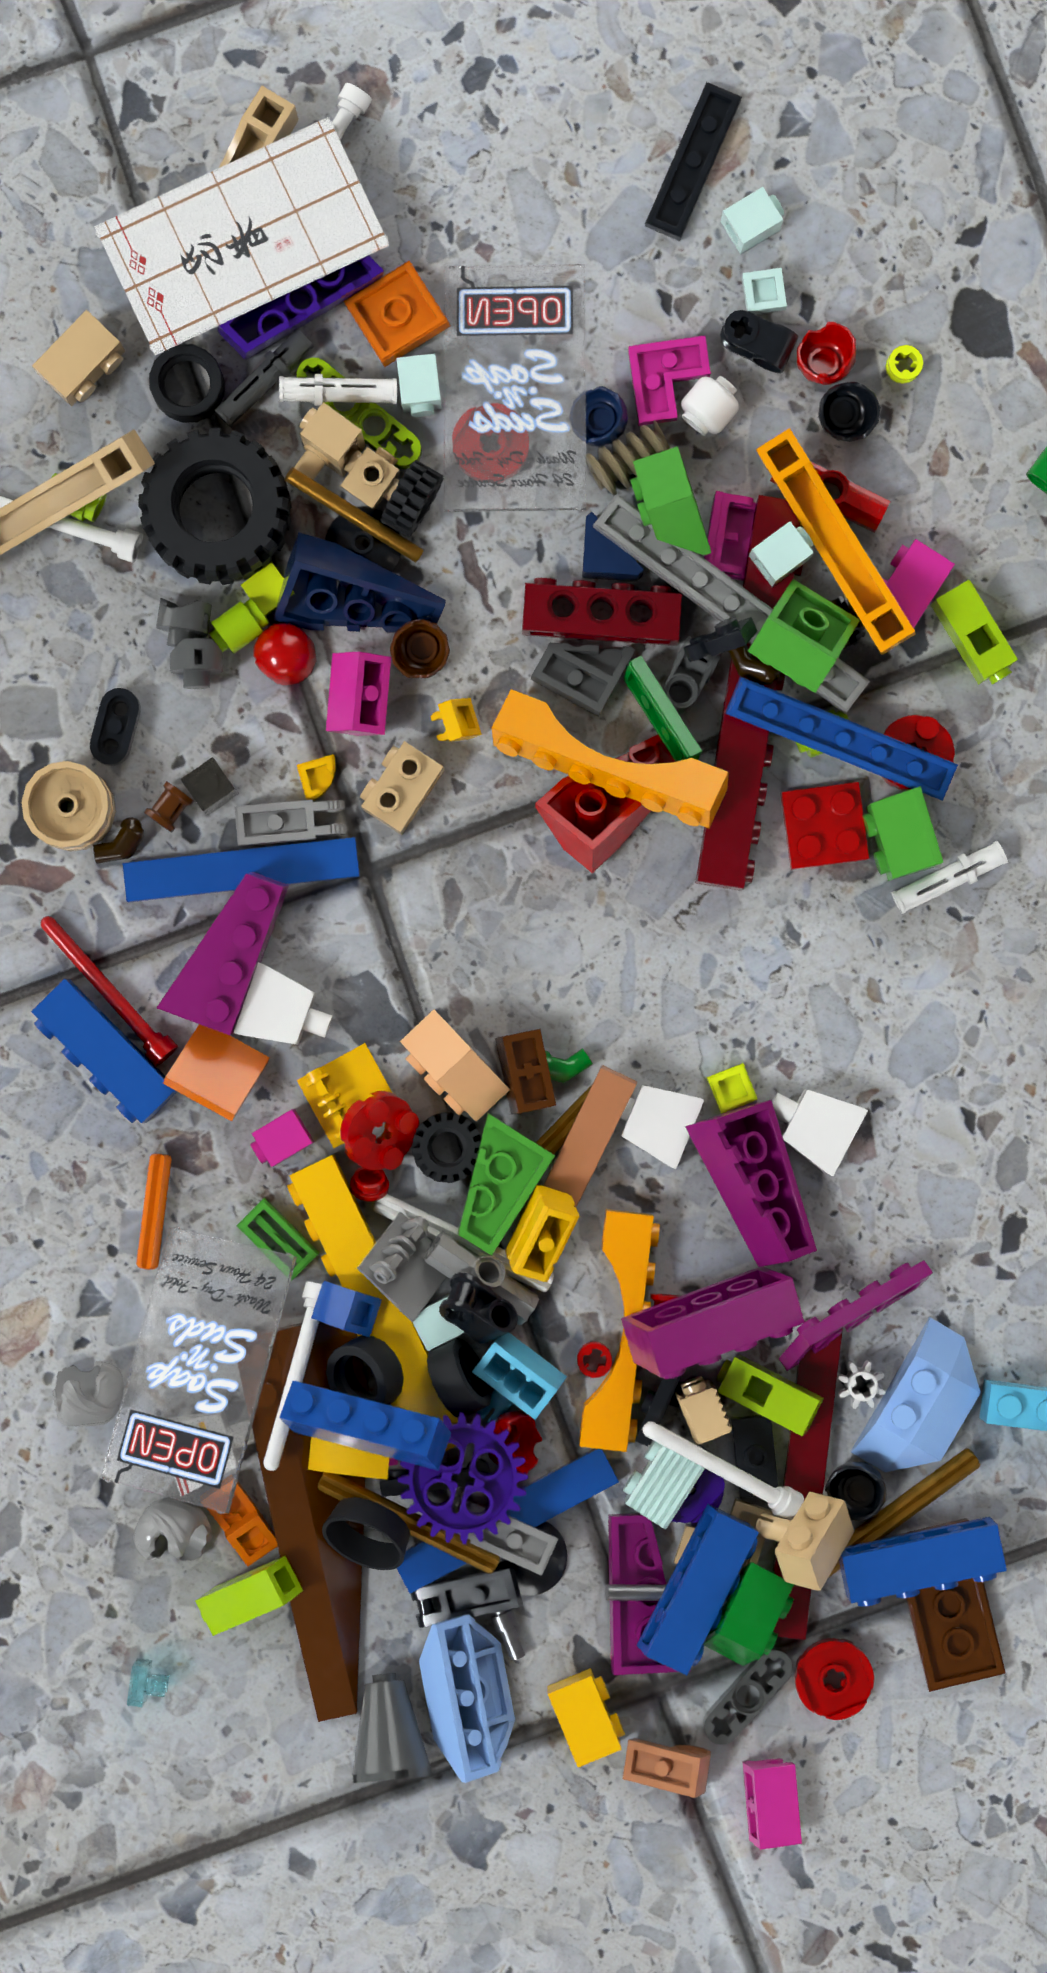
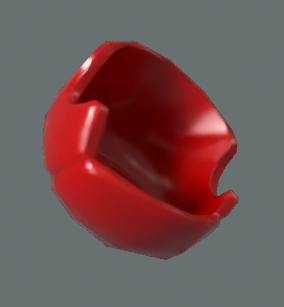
M831 321L827 322L825 327L819 330H809L796 350L797 367L810 382L822 385L840 382L847 377L855 365L856 339L848 327Z
M290 623L271 625L258 636L253 646V656L256 659L255 664L263 674L279 685L299 684L311 675L317 661L313 641L303 630Z
M521 1410L503 1413L495 1420L494 1433L498 1434L504 1429L509 1431L504 1441L507 1445L512 1442H518L519 1447L512 1453V1456L525 1457L526 1460L525 1463L516 1467L517 1471L528 1473L538 1463V1458L534 1454V1447L537 1443L542 1442V1437L536 1428V1422ZM487 1452L489 1458L498 1465L499 1460L496 1455Z

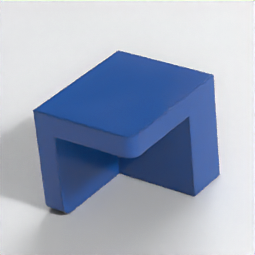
M324 1281L311 1318L342 1330L370 1337L382 1299Z

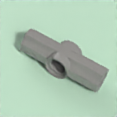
M443 1231L436 1236L423 1257L426 1263L450 1279L456 1273H468L479 1278L484 1285L514 1306L518 1316L517 1324L520 1326L527 1321L538 1304V1295L507 1275L503 1263L497 1257L491 1255L479 1256Z

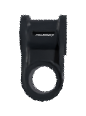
M738 310L731 313L725 320L721 328L720 339L724 348L754 362L765 370L781 374L798 340V335L783 325L769 322L749 311ZM738 325L745 327L744 335L741 339L734 336Z
M456 1273L452 1276L449 1296L439 1307V1313L446 1321L456 1325L480 1344H486L515 1329L518 1316L514 1306L509 1301L496 1294L474 1275Z

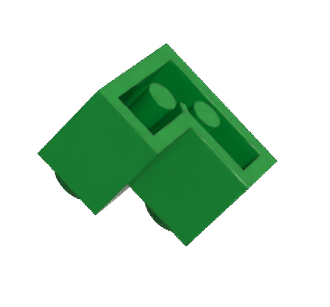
M753 1562L743 1567L736 1590L729 1596L727 1603L721 1607L722 1616L719 1624L713 1631H709L703 1645L742 1666L754 1660H759L762 1654L768 1655L778 1636L777 1633L773 1632L779 1618L784 1619L793 1604L794 1598L789 1596L794 1584L785 1582L783 1578Z

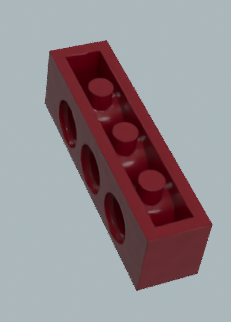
M534 578L533 583H525L522 636L677 646L679 641L682 594L673 593L674 588L668 586H651L649 592L635 591V585L627 583L611 584V589L596 588V583L592 581L576 580L572 582V586L557 585L556 579ZM559 599L570 601L574 606L573 613L568 617H558L552 611L554 602ZM597 602H606L611 606L613 614L606 620H598L592 615L591 607ZM638 604L645 605L650 609L652 617L644 623L636 622L630 616V609Z

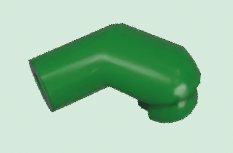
M583 1048L566 1060L552 1057L549 1051H545L552 1081L567 1082L593 1065Z

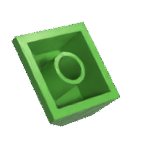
M678 446L633 461L637 477L630 479L637 502L644 500V502L637 504L644 527L652 525L657 540L701 555L712 553Z
M792 579L748 652L758 657L762 663L772 666L792 678L796 684L816 693L860 620Z
M921 786L873 802L866 807L868 814L863 815L865 830L868 837L875 836L879 851L874 852L875 863L880 875L886 873L888 881L925 871L944 863Z

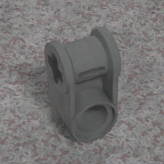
M690 636L686 638L663 687L664 692L678 714H684L694 706L702 688L708 683L723 654L712 657L709 654L699 660L689 662L683 648L691 644L690 640L692 637ZM677 685L684 686L690 693V699L684 703L675 702L669 694L670 688Z

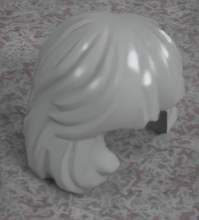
M96 1361L93 1369L88 1372L80 1371L75 1365H72L69 1368L64 1367L62 1371L57 1373L58 1381L53 1390L57 1418L62 1424L75 1427L106 1424L115 1417L121 1407L124 1388L123 1376L115 1365Z
M162 1498L149 1505L139 1518L134 1533L135 1547L148 1560L160 1559L163 1553L168 1550L169 1554L179 1558L181 1561H193L202 1556L203 1548L212 1539L211 1527L204 1512L193 1504L172 1498Z

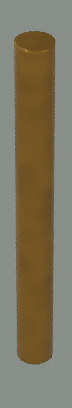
M294 467L288 471L285 481L413 562L416 563L422 556L423 549Z

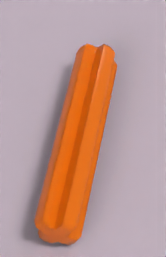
M151 1154L149 1159L136 1262L137 1267L153 1270L159 1264L172 1161L171 1156L166 1154Z

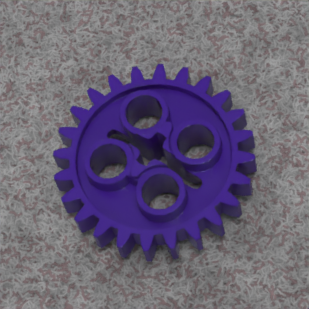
M460 1412L457 1423L452 1424L448 1415L445 1414L443 1415V1423L451 1432L448 1443L455 1444L459 1448L460 1456L458 1460L451 1464L441 1462L439 1471L400 1461V1466L409 1470V1474L398 1477V1482L409 1485V1489L403 1491L400 1497L401 1499L413 1498L414 1502L408 1507L407 1513L413 1514L420 1511L422 1515L417 1522V1526L421 1527L427 1522L432 1523L430 1536L434 1537L440 1529L446 1530V1542L449 1543L454 1533H460L462 1543L466 1544L469 1533L474 1532L479 1542H482L483 1529L488 1528L494 1535H497L498 1530L495 1522L500 1520L509 1525L511 1520L506 1511L508 1509L520 1511L521 1507L513 1499L514 1496H526V1490L517 1486V1482L528 1479V1474L517 1471L516 1467L525 1463L526 1460L525 1457L512 1456V1453L517 1450L519 1444L518 1442L505 1444L504 1441L509 1434L507 1429L502 1430L498 1434L494 1433L496 1423L494 1419L483 1427L480 1426V1414L477 1413L474 1416L472 1423H466L464 1413ZM473 1443L474 1451L469 1465V1476L474 1478V1481L466 1482L460 1509L457 1513H454L451 1509L457 1490V1479L452 1478V1474H459L461 1472L467 1444ZM490 1452L498 1458L499 1464L493 1472L483 1473L477 1469L476 1460L482 1453ZM442 1482L449 1487L450 1496L445 1502L435 1503L430 1500L427 1491L432 1484ZM482 1492L487 1495L489 1505L484 1511L473 1512L467 1507L466 1500L471 1493Z

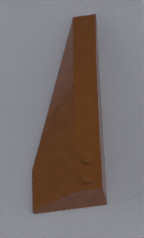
M319 1321L302 1383L331 1390L326 1374L328 1359L335 1349L357 1338L358 1335ZM302 1323L256 1332L257 1338L252 1342H247V1339L236 1338L234 1342L246 1349V1355L239 1362L279 1555L280 1557L286 1556L303 1589L300 1594L290 1601L317 1719L318 1722L357 1714L362 1566L337 1553L323 1536L322 1527L340 1500L318 1489V1483L324 1472L308 1469L311 1437L295 1433L289 1428L279 1467L274 1471H269L264 1467V1458L302 1327ZM353 1356L354 1374L358 1382L369 1392L364 1362L362 1359ZM338 1474L365 1487L366 1477ZM345 1521L354 1530L364 1535V1524Z

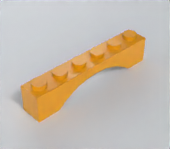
M788 428L757 448L756 451L804 530L812 539L815 548L881 655L916 634L915 630L861 546L791 429Z
M512 689L491 727L493 746H496L505 755L511 757L522 756L532 760L535 765L544 770L551 771L555 769L568 774L571 779L578 783H592L600 786L614 797H628L639 801L645 808L651 811H665L677 816L680 821L690 826L701 825L710 828L728 789V771L694 758L673 763L641 764L607 757L586 747L569 734L555 718L546 702Z
M606 1209L601 1248L613 1266L620 1284L624 1306L623 1317L651 1307V1302L644 1301L646 1286H653L655 1263L649 1262L650 1246H658L660 1224L653 1223L654 1216L652 1214ZM624 1327L619 1351L609 1373L598 1389L583 1403L579 1436L580 1447L627 1452L628 1442L635 1443L637 1419H631L632 1403H640L642 1380L635 1379L637 1364L633 1362Z

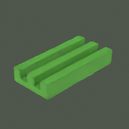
M263 1198L237 1225L291 1281L320 1253L266 1198ZM263 1210L308 1253L304 1258L260 1215ZM253 1220L297 1263L293 1269L249 1226Z

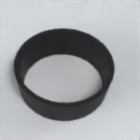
M345 1498L336 1505L322 1527V1533L327 1543L337 1553L356 1564L376 1570H392L398 1568L403 1563L410 1537L409 1528L399 1515L377 1502L363 1498ZM345 1521H353L369 1526L386 1536L392 1543L368 1538L354 1530Z

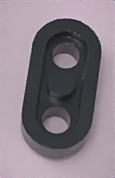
M114 688L102 697L91 735L90 751L93 757L107 766L119 765L127 759L140 717V702L127 689ZM122 702L128 705L127 713L123 716H117L115 714L116 705ZM109 740H116L118 743L116 752L106 753L105 744Z

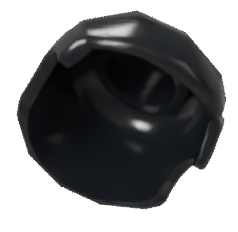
M845 382L832 386L823 395L819 403L818 418L824 432L836 440L851 442L864 439L879 423L881 407L876 394L865 385L858 382Z
M850 1461L838 1466L828 1478L825 1486V1492L829 1497L845 1500L851 1521H866L877 1515L887 1497L886 1485L882 1475L866 1462Z

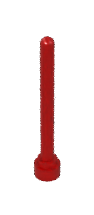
M45 916L40 922L41 928L143 1041L144 1045L142 1047L146 1051L144 1056L152 1065L157 1067L168 1059L178 1048V1045L170 1036H163L161 1032L156 1033L53 917Z

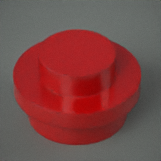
M360 1167L355 1171L350 1180L351 1193L363 1201L380 1200L389 1190V1180L382 1169L368 1170Z

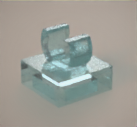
M137 1658L132 1665L127 1706L143 1707L148 1695L165 1697V1693L168 1691L169 1676L151 1674L153 1660Z

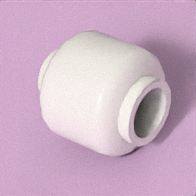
M706 376L701 377L681 401V406L684 410L682 418L701 435L705 436L708 432L712 434L720 433L739 410L738 401L733 396L737 389L722 376H719L716 380Z

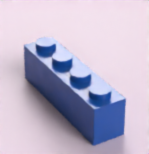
M64 978L31 1011L38 1018L34 1025L50 1040L55 1036L65 1046L61 1051L63 1055L76 1067L83 1064L93 1074L89 1078L90 1082L104 1095L110 1091L120 1101L116 1108L131 1123H134L136 1120L141 1124L147 1123L177 1093V1091L163 1084L165 1075L152 1065L143 1052L70 979Z
M294 1380L291 1383L279 1417L295 1433L438 1471L451 1436V1432L440 1418Z
M707 1504L637 1643L638 1648L646 1657L684 1675H688L691 1667L699 1663L704 1652L703 1643L709 1631H713L719 1624L722 1616L721 1607L727 1595H731L738 1586L740 1580L739 1571L745 1559H750L758 1544L756 1537L759 1532L748 1522L711 1504Z
M990 1516L847 1546L839 1558L845 1594L851 1604L857 1603L861 1607L878 1604L881 1602V1597L895 1594L897 1598L914 1597L920 1594L919 1589L933 1586L936 1590L952 1589L957 1587L958 1581L973 1578L975 1582H985L995 1579L997 1577L996 1573L1007 1571L998 1524Z

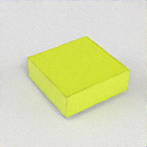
M271 562L243 582L241 587L266 617L277 606L284 578Z
M744 1063L706 1077L721 1114L758 1100Z

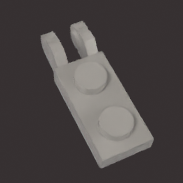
M311 799L236 806L235 818L238 846L316 840L317 837L347 834V825L333 823L327 826H316L314 812H340L345 810V802L343 800L313 802Z
M456 1495L453 1504L460 1509L462 1497ZM466 1500L467 1507L473 1512H482L488 1507L487 1505L482 1507L470 1500ZM509 1516L511 1520L509 1525L500 1520L495 1522L498 1530L497 1535H494L488 1528L483 1529L482 1542H479L474 1532L469 1533L468 1539H470L471 1544L541 1576L558 1541L557 1537Z

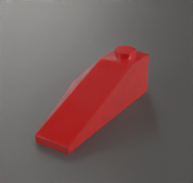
M658 734L630 747L629 752L614 758L625 762L641 764L675 762ZM569 776L562 778L535 803V808L563 850L591 873L597 870L622 846L651 812L639 801L628 797H614L600 786L592 783L581 784Z

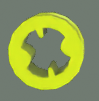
M903 345L897 347L886 361V372L890 379L896 383L904 384L911 382L922 370L923 358L921 353L913 346ZM898 356L903 360L907 356L910 357L913 361L910 368H914V371L910 372L905 369L900 372L896 368L899 361H896L895 358Z

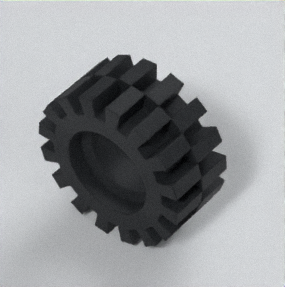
M415 460L404 473V477L398 482L396 490L393 491L391 499L387 502L381 521L405 536L410 537L423 521L425 514L428 513L430 505L434 502L436 494L441 488L444 476Z
M455 1112L438 1113L427 1118L418 1127L413 1138L412 1155L417 1167L420 1168L425 1176L437 1182L454 1183L463 1180L473 1172L482 1137L476 1125L467 1117L458 1115ZM443 1132L455 1133L463 1143L461 1156L451 1163L438 1160L432 1150L434 1139Z

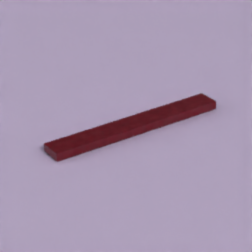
M842 1333L816 1354L810 1349L797 1366L795 1383L824 1398L805 1435L800 1436L791 1430L789 1432L783 1487L789 1486L802 1493L804 1500L809 1492L823 1495ZM775 1554L773 1573L784 1579ZM793 1585L789 1596L794 1598L793 1604L784 1619H778L773 1632L778 1634L777 1637L806 1640L812 1589Z

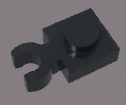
M731 617L714 626V633L692 638L690 640L691 644L684 646L683 649L689 662L699 660L709 654L712 657L747 645L756 634L757 628L752 617L737 621L736 617Z

